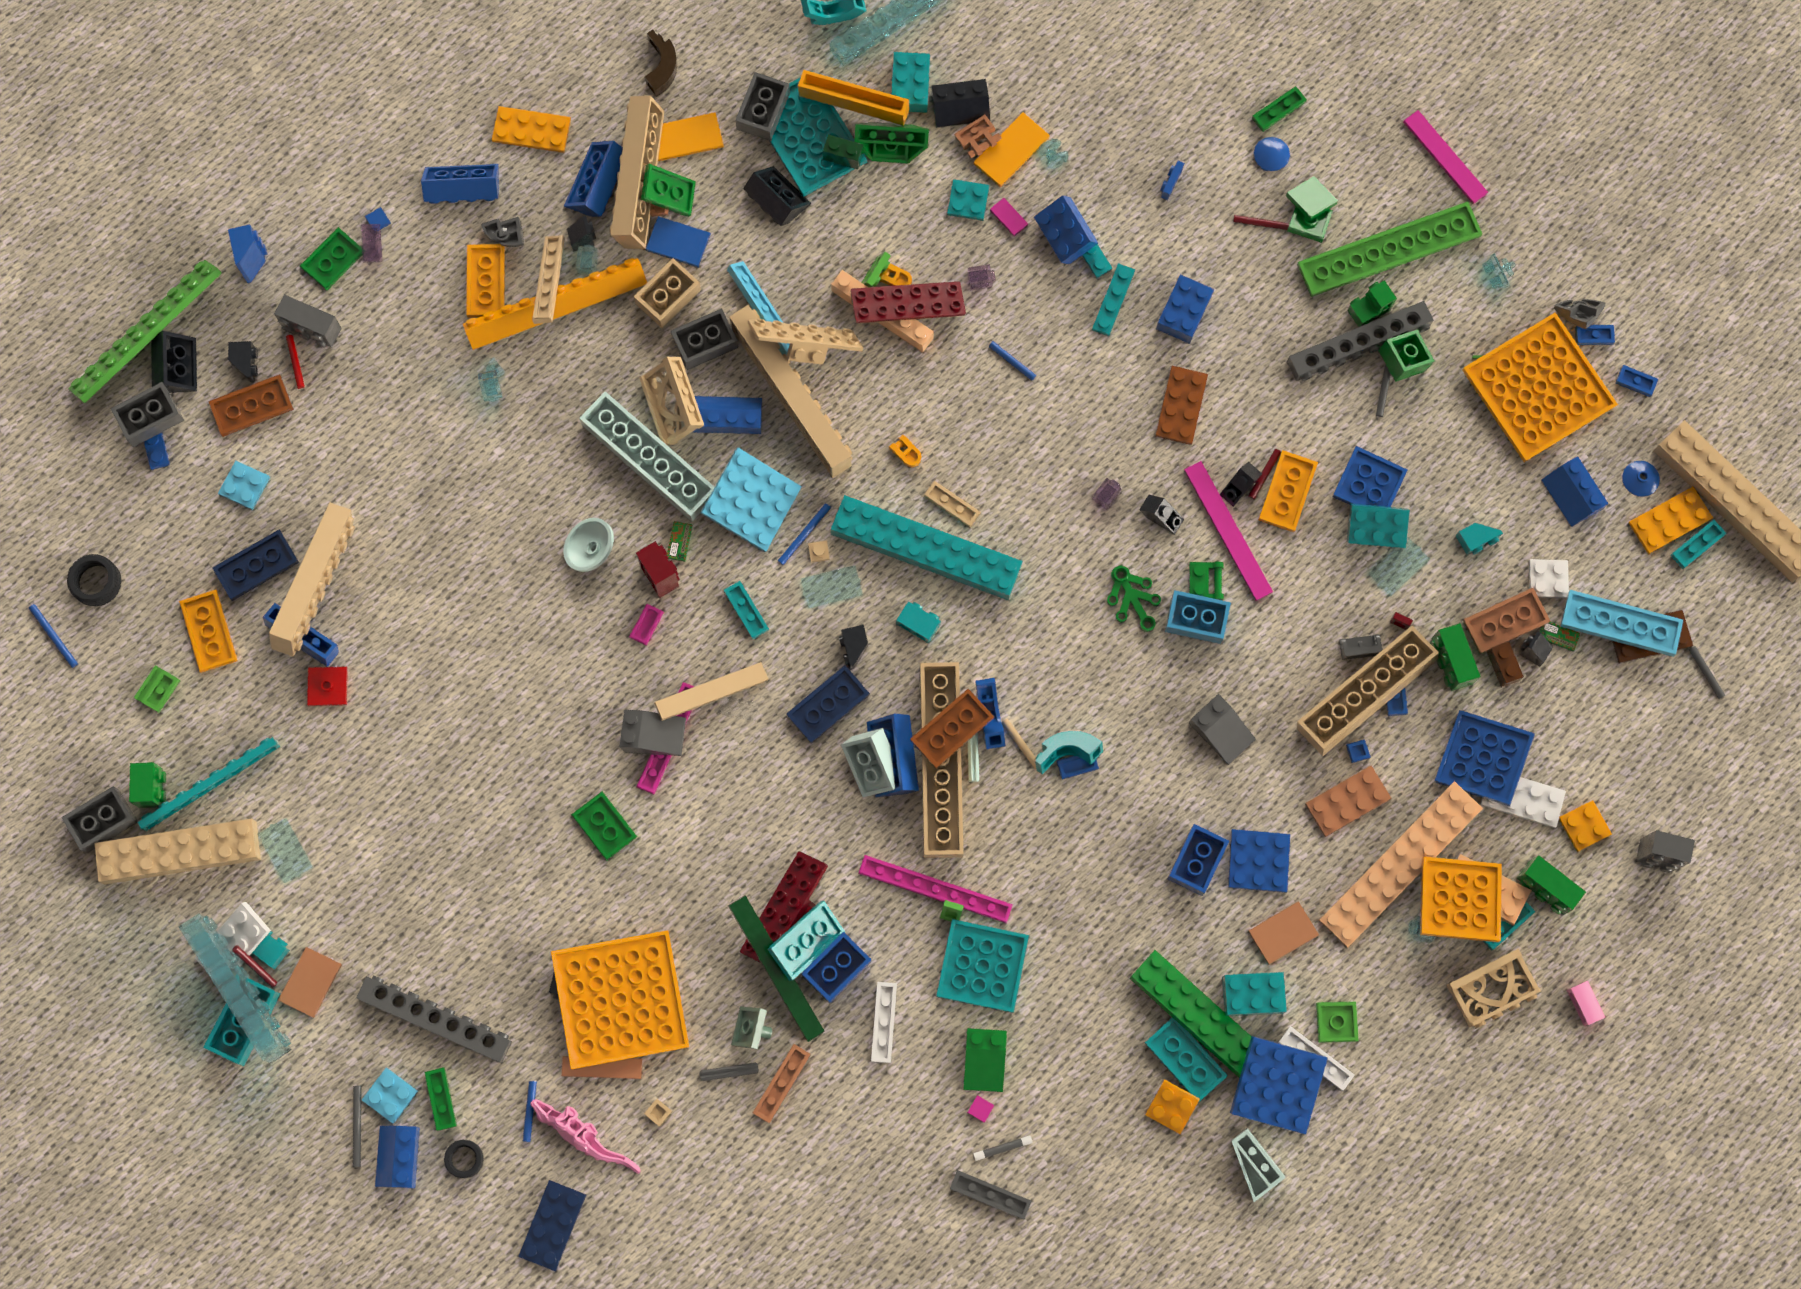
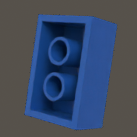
M1062 195L1034 216L1061 263L1071 264L1098 244L1071 197Z
M1180 274L1157 323L1156 330L1190 344L1210 302L1214 289Z
M1193 824L1167 880L1203 896L1227 848L1229 840Z
M843 932L801 974L830 1004L872 962V959Z

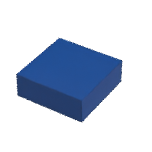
M381 207L365 216L375 233L391 224Z
M1365 739L1346 744L1351 763L1371 758Z

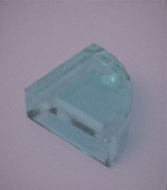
M492 358L486 367V377L490 384L505 374L495 358Z

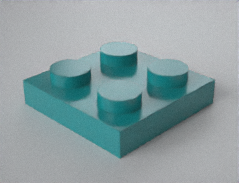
M953 179L947 215L984 221L989 185Z

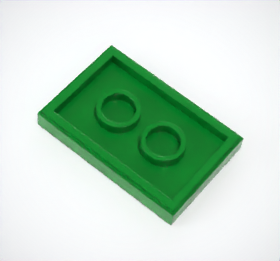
M647 164L641 200L689 217L692 213L696 181L652 164Z
M338 227L299 267L327 291L366 251Z
M603 791L571 814L606 861L637 838V835Z

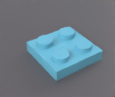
M235 461L218 494L253 510L270 476Z
M386 1067L362 1098V1101L394 1124L418 1093V1090Z

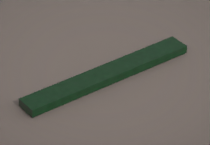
M746 895L729 904L730 911L806 1041L809 1042L825 1032L795 979L788 980L768 951L773 941Z

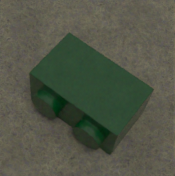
M828 134L823 148V160L859 169L864 154V145Z

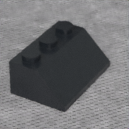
M986 79L931 86L936 128L970 124L983 115H986L990 120Z
M774 166L753 172L743 188L748 193V196L760 205V208L767 212L773 218V221L780 226L789 224L811 204Z
M161 331L151 340L152 387L163 382L170 393L197 391L195 337Z

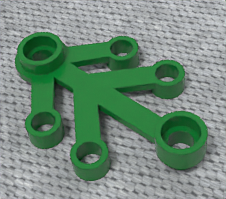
M1116 566L1111 572L1114 585L1111 594L1107 597V603L1110 606L1117 605L1119 600L1117 595L1122 585L1125 595L1120 611L1116 614V620L1120 623L1127 620V611L1131 602L1141 620V630L1151 632L1156 625L1155 619L1147 616L1138 599L1148 601L1151 605L1157 606L1161 602V597L1158 594L1152 595L1133 589L1129 582L1139 584L1143 589H1149L1152 585V580L1148 577L1142 578L1130 574L1129 569L1125 566ZM1122 572L1124 577L1118 578L1117 573ZM1143 581H1149L1150 585L1144 586ZM1110 597H1115V598H1116V602H1115V603H1111V602L1109 601V598H1110ZM1157 597L1159 602H1152V598ZM1120 613L1124 614L1125 619H1119L1118 615ZM1150 622L1151 627L1146 628L1144 623Z

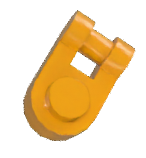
M891 263L879 275L881 277L880 282L890 286L912 284L911 274ZM890 273L895 274L893 278L889 277Z
M902 434L895 444L892 443L889 446V449L906 466L916 467L921 463V453ZM903 446L907 448L904 452L900 450Z

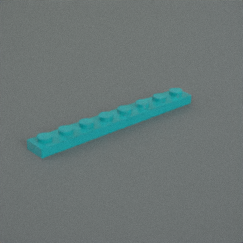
M273 737L262 740L255 749L246 750L242 757L229 761L226 767L221 770L213 771L209 774V778L204 781H197L192 785L193 788L178 793L174 800L162 803L158 810L143 815L141 817L142 820L137 823L142 830L148 831L278 749L280 745Z

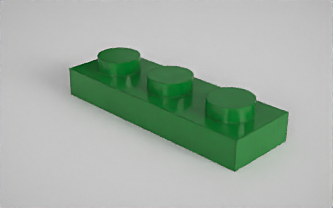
M1295 86L1254 114L1252 120L1264 132L1305 104L1307 99Z
M445 1067L426 1071L425 1077L436 1130L441 1131L457 1127Z

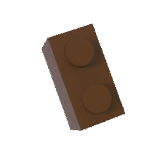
M1510 642L1492 647L1487 652L1501 688L1519 682L1524 677Z

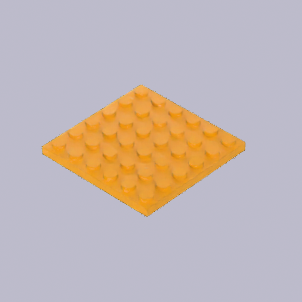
M1556 312L1462 369L1524 463L1618 405Z
M668 930L551 951L571 1070L689 1048Z

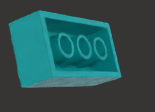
M240 975L203 1048L244 1066L281 993Z

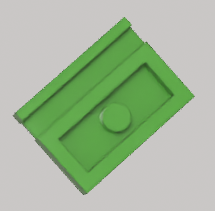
M883 252L877 256L861 283L867 287H875L881 279L879 277L880 273L888 268L890 264L888 260L891 255Z
M155 665L134 698L159 713L181 680Z

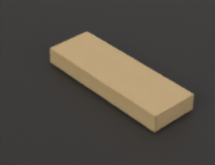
M936 481L931 484L923 497L969 528L981 514L980 511Z

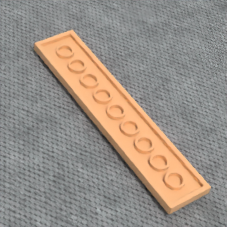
M1454 781L1319 921L1348 948L1422 872V858H1436L1483 808Z

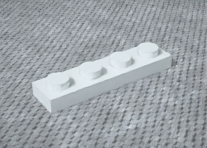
M877 982L871 1062L891 1063L897 983Z
M1291 1026L1278 1041V1043L1328 1057L1323 1077L1341 1091H1344L1355 1076Z

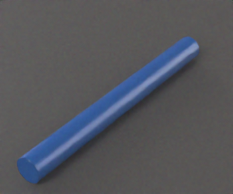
M825 503L778 559L779 563L784 565L827 514L831 509L828 504Z
M35 604L31 605L29 610L71 668L78 665L75 658Z

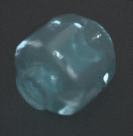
M1421 916L1411 920L1408 931L1413 940L1431 943L1437 938V936L1420 935Z

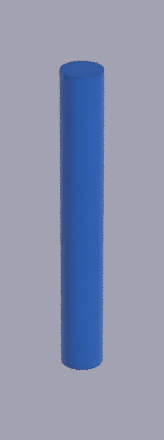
M994 341L990 343L989 348L1031 381L1034 380L1037 376Z
M529 1081L522 1142L531 1141L534 1109L530 1103L535 1099L536 1081Z

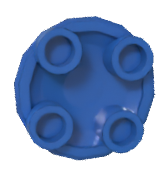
M1266 137L1255 146L1254 159L1264 171H1278L1289 162V148L1279 138Z

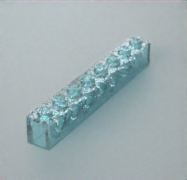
M891 0L890 4L880 7L875 14L865 17L860 24L850 27L842 36L835 37L830 43V52L841 66L844 67L943 0ZM906 4H911V5H913V6H912V7H906L905 5H906ZM891 14H897L898 16L892 17V16H890V15H891ZM881 23L883 26L878 27L876 24ZM862 33H867L868 36L863 37V36H861V34H862ZM853 43L854 45L849 47L846 44Z

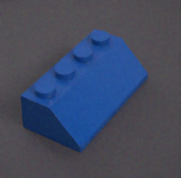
M615 141L591 143L564 207L590 217L602 216L606 210V204L613 194V188L618 181L617 174L620 172L622 146Z
M499 164L425 167L421 180L424 202L436 204L440 201L455 203L459 200L474 202L481 199L485 201L498 199Z
M694 396L704 426L700 429H695L694 433L761 434L763 398Z
M891 714L868 721V732L881 728L885 732L890 744L895 782L894 790L875 794V798L904 795L919 791L914 744L910 741L913 737L910 715Z

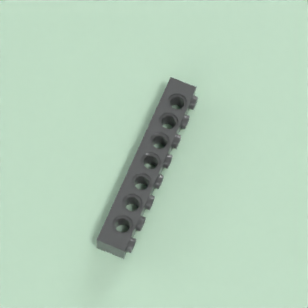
M1422 301L1290 355L1287 363L1296 381L1300 379L1306 381L1312 377V374L1317 372L1323 374L1329 370V367L1334 365L1340 367L1346 363V360L1351 358L1357 360L1363 356V353L1378 351L1387 339L1414 330H1418L1420 333L1430 329L1434 319L1425 301ZM1407 320H1413L1415 325L1409 324ZM1390 327H1397L1398 332L1392 331ZM1374 333L1380 334L1382 338H1376ZM1357 340H1362L1365 345H1359ZM1340 347L1347 348L1348 352H1342ZM1323 354H1329L1331 359H1325ZM1306 361H1312L1315 366H1308Z
M373 975L372 979L366 976L356 997L358 1000L503 1063L512 1044V1041L508 1040L509 1035L500 1031L497 1034L490 1032L491 1027L480 1023L477 1026L472 1023L473 1019L462 1015V1018L454 1015L455 1011L445 1007L444 1010L437 1008L438 1004L427 999L426 1002L419 1000L420 996L409 991L408 994L401 992L402 988L391 983L389 987L383 984L384 980ZM385 989V998L378 999V991ZM403 997L404 1004L401 1007H396V999ZM416 1005H421L422 1012L419 1015L413 1014V1008ZM434 1013H439L440 1020L437 1023L431 1022V1016ZM457 1021L458 1028L451 1032L448 1028L450 1022ZM475 1029L476 1036L471 1040L467 1039V1031ZM493 1037L494 1044L489 1048L485 1047V1039Z

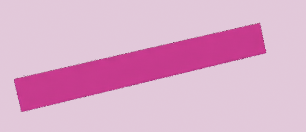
M1202 461L1184 469L1255 601L1273 593Z
M864 855L858 873L941 902L947 900L963 905L965 910L1006 924L1013 904Z

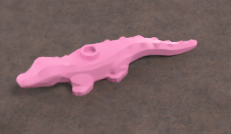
M537 1099L530 1103L536 1112L538 1121L553 1126L560 1136L577 1150L585 1152V1155H590L595 1160L622 1164L633 1170V1172L640 1173V1168L629 1158L604 1148L596 1139L598 1132L592 1123H582L577 1118L578 1114L574 1108L567 1106L565 1111L561 1113L554 1110L552 1106Z

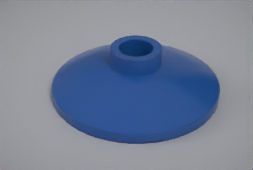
M1634 461L1624 469L1622 480L1625 488L1631 494L1645 497L1657 490L1660 476L1657 469L1649 462ZM1640 474L1645 475L1646 479H1641Z

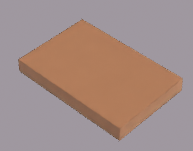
M1299 901L1248 930L1268 965L1319 935Z
M306 947L278 1001L314 1018L342 964Z

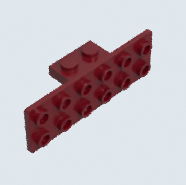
M960 281L852 288L850 291L856 323L965 316L966 314Z
M798 851L759 917L773 943L816 905L809 898L828 868L826 863L801 851ZM746 939L740 953L761 963Z

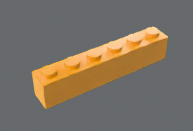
M803 70L798 84V92L801 97L904 126L909 112V99Z

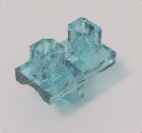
M1495 253L1490 255L1491 259L1484 262L1482 266L1486 274L1495 270L1498 273L1497 276L1489 279L1493 289L1503 286L1505 288L1510 287L1504 272H1507L1509 277L1513 276L1512 269L1516 266L1515 262H1508L1507 258L1501 260L1503 263L1501 267Z

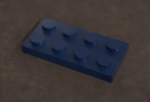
M279 529L212 567L230 600L233 601L298 564L299 561Z
M844 665L786 713V716L812 744L865 700L870 693Z
M549 1180L518 1257L556 1272L587 1194Z

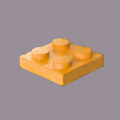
M1593 800L1559 817V821L1577 852L1612 835Z
M1164 1079L1145 1115L1181 1134L1200 1098Z

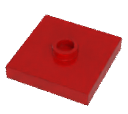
M308 667L307 705H347L348 667Z

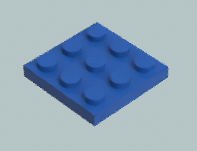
M1356 446L1332 497L1349 505L1361 504L1391 507L1408 469Z
M1232 829L1228 888L1287 893L1290 834Z

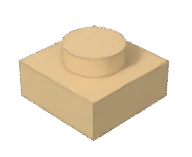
M827 540L808 543L811 563L830 560Z
M656 1099L644 1114L660 1127L673 1111L659 1099Z

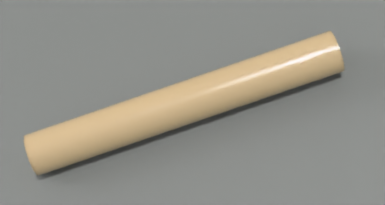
M1008 718L1005 719L1002 725L1034 769H1036V757Z

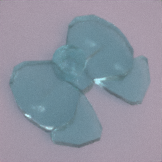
M1051 139V141L1045 142L1039 147V154L1046 156L1048 159L1047 166L1050 169L1059 168L1063 161L1067 162L1069 157L1068 151L1056 153L1055 150L1061 146V141L1058 139Z

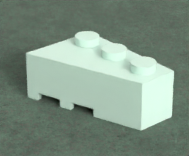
M1248 1128L1232 1139L1252 1199L1255 1202L1286 1177Z

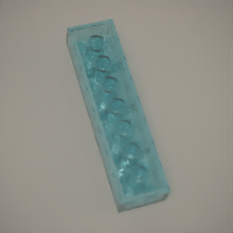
M198 913L178 926L261 1059L272 1064L292 1050L289 1046L291 1044L290 1039L278 1029L281 1026L277 1019L269 1015V1006L257 996L260 992L254 984L247 980L249 975L243 967L241 968L237 964L239 959L236 954L226 947L228 942L223 935L216 931L218 926L215 921L207 915L204 916Z

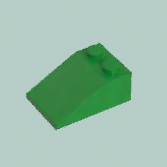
M967 1028L963 1090L1003 1092L1007 1041L1006 1030Z

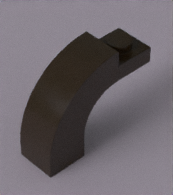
M652 29L647 33L648 41L658 52L661 60L657 68L644 77L646 85L657 97L666 91L674 81L677 73V57L671 40L664 41L663 37L659 33L656 34Z

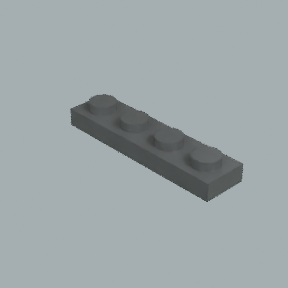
M957 1170L950 1187L953 1191L1025 1220L1032 1202L1029 1199Z

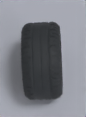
M89 554L77 559L70 567L67 574V586L70 593L81 603L94 607L102 606L111 602L121 588V574L116 565L108 558L98 554ZM94 566L105 567L108 571L106 586L96 594H84L80 589V579L83 573Z

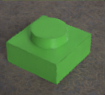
M945 900L940 918L952 922V919L960 920L964 906Z

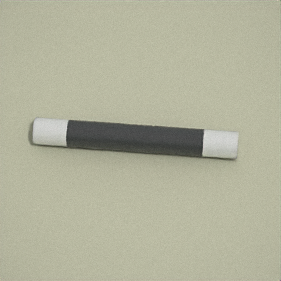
M1026 1136L973 1154L975 1161L1033 1142L1031 1136Z

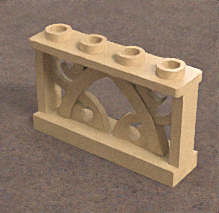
M666 357L662 363L639 377L659 438L666 445H675L695 429H700L704 426L681 357ZM656 377H659L662 383L657 382ZM667 390L675 395V414L665 407Z
M1519 948L1446 985L1468 1027L1474 1026L1475 1029L1485 1025V1020L1490 1017L1494 1020L1502 1016V1011L1507 1008L1512 1011L1520 1007L1519 1002L1525 999L1527 1002L1538 997L1537 993L1541 992L1524 962ZM1512 960H1515L1523 975H1515ZM1497 970H1502L1503 975L1507 974V977H1498L1496 974ZM1488 973L1495 981L1506 982V988L1501 1000H1492L1481 996L1486 987L1485 974ZM1515 979H1522L1527 982L1528 989L1525 993L1518 992V987H1523V985L1520 983L1514 984ZM1475 981L1481 984V988L1477 993L1474 991L1477 989L1473 985ZM1457 988H1460L1467 996L1470 997L1466 1004L1464 1003ZM1511 995H1513V996H1515V997L1517 998V999H1515V1000H1513V1001H1511V1002L1508 1003V1001H1509ZM1474 1000L1477 1002L1474 1010L1476 1011L1479 1007L1483 1011L1480 1016H1473L1469 1011L1470 1004ZM1488 1006L1498 1008L1488 1013Z

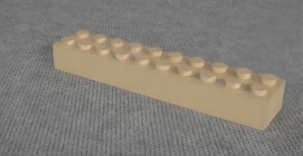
M749 305L729 316L730 326L734 334L831 477H836L852 467L851 449L847 444L843 445L841 442L842 437L838 430H833L830 426L832 424L831 420L826 414H822L819 402L811 398L809 395L811 391L808 386L800 382L799 379L801 377L796 369L792 370L786 354H781L778 342L756 339L748 321L749 319H760L755 309L751 310Z
M1684 420L1653 451L1687 484L1694 487L1707 503L1788 580L1794 582L1801 576V530Z
M959 662L920 663L921 729L960 696ZM961 748L937 769L922 754L924 858H963Z

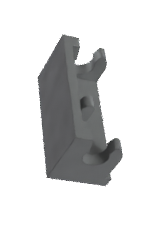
M1379 634L1339 639L1342 660L1376 656L1383 650Z

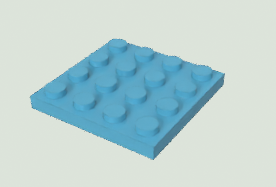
M736 448L704 505L701 514L766 552L802 486L742 449Z

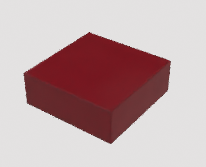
M1397 612L1393 614L1390 623L1404 630H1407L1413 622L1412 619Z

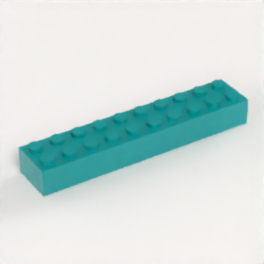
M846 495L843 497L831 527V535L1008 601L1023 563L1022 560Z

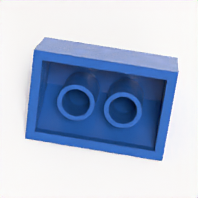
M248 224L228 229L235 264L246 282L251 283L266 262L265 255H268L266 245L263 244L257 230H253L252 226Z
M1578 456L1541 479L1571 527L1603 510L1609 504Z
M380 1126L375 1187H416L420 1127Z

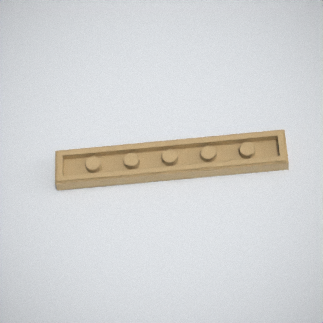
M563 235L546 236L544 240L532 319L534 324L553 322L565 241Z
M760 662L658 700L654 704L661 721L762 684L769 679Z

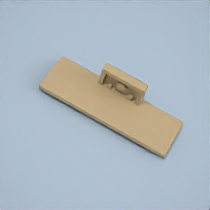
M759 318L755 320L749 319L748 321L757 340L789 343L786 356L788 361L824 364L828 348L863 351V346L855 333L850 329L844 328L839 330L829 326L822 328L811 324L804 326L794 322L786 324L776 320L769 322Z

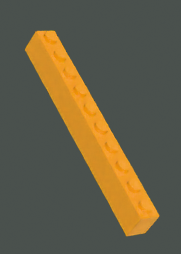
M630 258L622 264L611 265L601 272H593L588 277L574 279L566 285H558L553 320L646 285L648 282L639 259ZM536 296L523 298L519 303L505 305L500 310L486 312L479 318H470L463 323L472 350L541 325L534 324L532 320Z

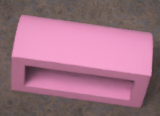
M1588 981L1567 990L1584 1026L1605 1018Z

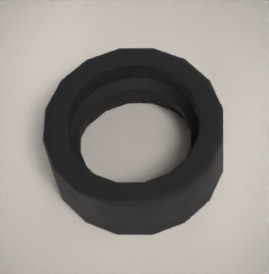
M464 1139L449 1145L444 1156V1163L448 1172L455 1177L464 1179L476 1175L482 1168L484 1161L483 1151L479 1145ZM461 1147H468L475 1153V1164L467 1171H459L452 1162L454 1152Z

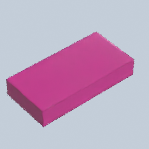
M1002 198L990 208V212L1014 237L1028 226V223L1005 198Z
M646 604L629 638L647 646L664 611Z

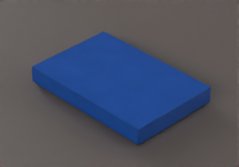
M658 216L646 251L669 259L674 258L676 261L699 268L711 233Z

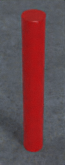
M287 335L286 341L297 389L305 388L293 335Z

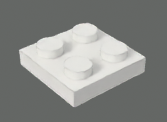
M1530 559L1529 589L1534 588L1538 598L1567 599L1569 592L1568 560Z

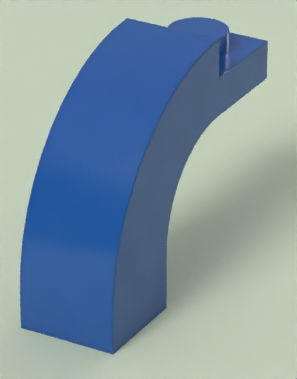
M995 678L976 680V697L994 716V719L982 728L986 749L1006 746L1005 735L998 707Z

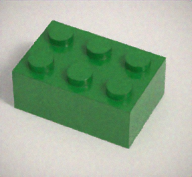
M1461 623L1438 630L1431 638L1430 644L1439 652L1437 664L1445 673L1444 683L1446 687H1450L1451 691L1473 685L1481 676Z
M1539 855L1531 859L1516 878L1520 881V885L1532 890L1535 893L1534 896L1539 901H1546L1550 904V909L1558 915H1564L1572 911L1586 893L1585 890Z

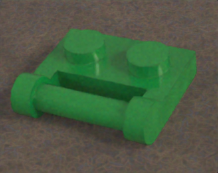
M1189 562V593L1223 601L1222 569H1224V563ZM1209 569H1214L1213 594H1209Z

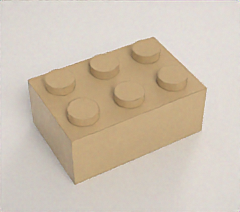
M672 258L634 295L635 304L663 328L701 291L700 282Z

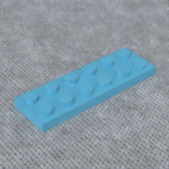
M1569 590L1560 627L1674 657L1677 652L1683 620Z

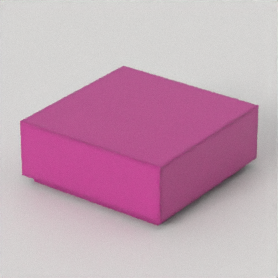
M977 1095L967 1113L985 1123L994 1105Z

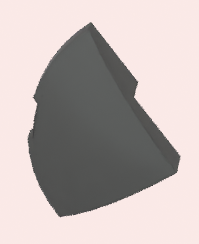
M519 217L502 222L498 218L481 224L485 234L493 242L495 241L505 247L524 245L523 230Z
M1590 299L1574 302L1573 300H1566L1554 305V309L1567 321L1587 329L1601 314L1606 303Z

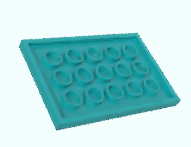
M800 78L789 83V97L772 140L769 142L799 191L805 197L854 170L850 167L823 160V148L828 134L853 142L854 138L833 105L799 96L798 84ZM864 154L860 166L867 163V159Z

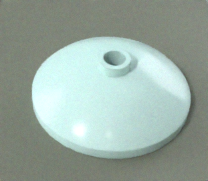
M588 518L579 522L570 531L565 540L563 553L566 563L572 569L579 572H588L599 567L607 559L613 547L614 535L610 525L599 518Z

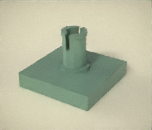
M740 1006L731 1045L758 1049L761 1037L769 1039L772 1035V1028L763 1026L767 1010Z

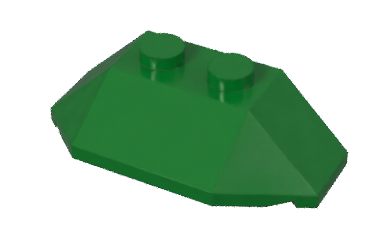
M882 122L855 124L854 142L864 145V154L871 161L908 164L928 148V128L911 124H904L903 126L896 123Z

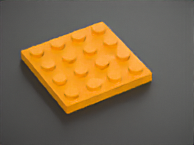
M1423 857L1420 935L1500 942L1502 864Z

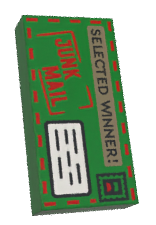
M673 522L667 551L669 559L686 561L692 524Z
M1552 622L1541 626L1539 631L1549 643L1572 652L1575 651L1580 636L1579 632L1560 627V625Z

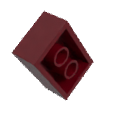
M654 541L636 552L639 565L659 598L679 587L678 581L680 578L677 568L672 560L669 561L667 552L662 544L658 546L657 542Z

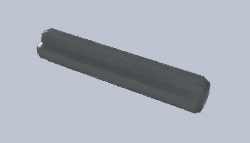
M755 1062L701 1070L700 1079L701 1081L757 1074L759 1068Z

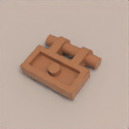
M983 115L954 134L964 150L969 147L973 148L967 152L970 158L981 155L982 151L990 146L997 145L996 142L1002 139L999 133L994 136L991 135L996 130L986 115ZM983 138H986V141H984L980 145L977 144V142H979Z

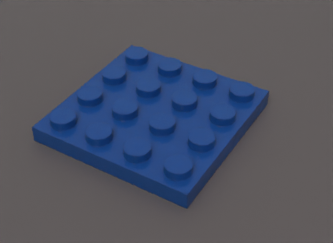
M1459 710L1435 778V783L1449 787L1455 781L1466 793L1511 806L1535 733Z
M1251 1036L1230 1113L1306 1134L1328 1057Z

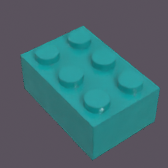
M894 52L891 95L909 99V112L927 113L930 54Z
M1350 504L1347 542L1351 544L1406 548L1410 510L1408 508Z
M1284 972L1231 974L1222 977L1224 1012L1226 1016L1270 1015L1287 1012Z

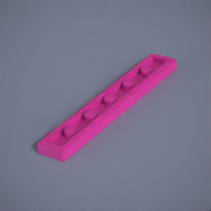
M1419 110L1403 121L1472 204L1488 193Z
M683 682L678 693L694 686ZM692 710L677 716L686 718L687 723ZM651 754L636 788L654 795L671 756Z

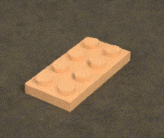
M1461 854L1459 855V857H1458V859H1457V860L1473 861V860H1471V859H1469V858H1467V857H1465V856H1463V855H1461ZM1503 875L1501 881V919L1514 926L1532 890Z

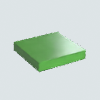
M1356 1002L1316 1003L1318 1043L1359 1041Z

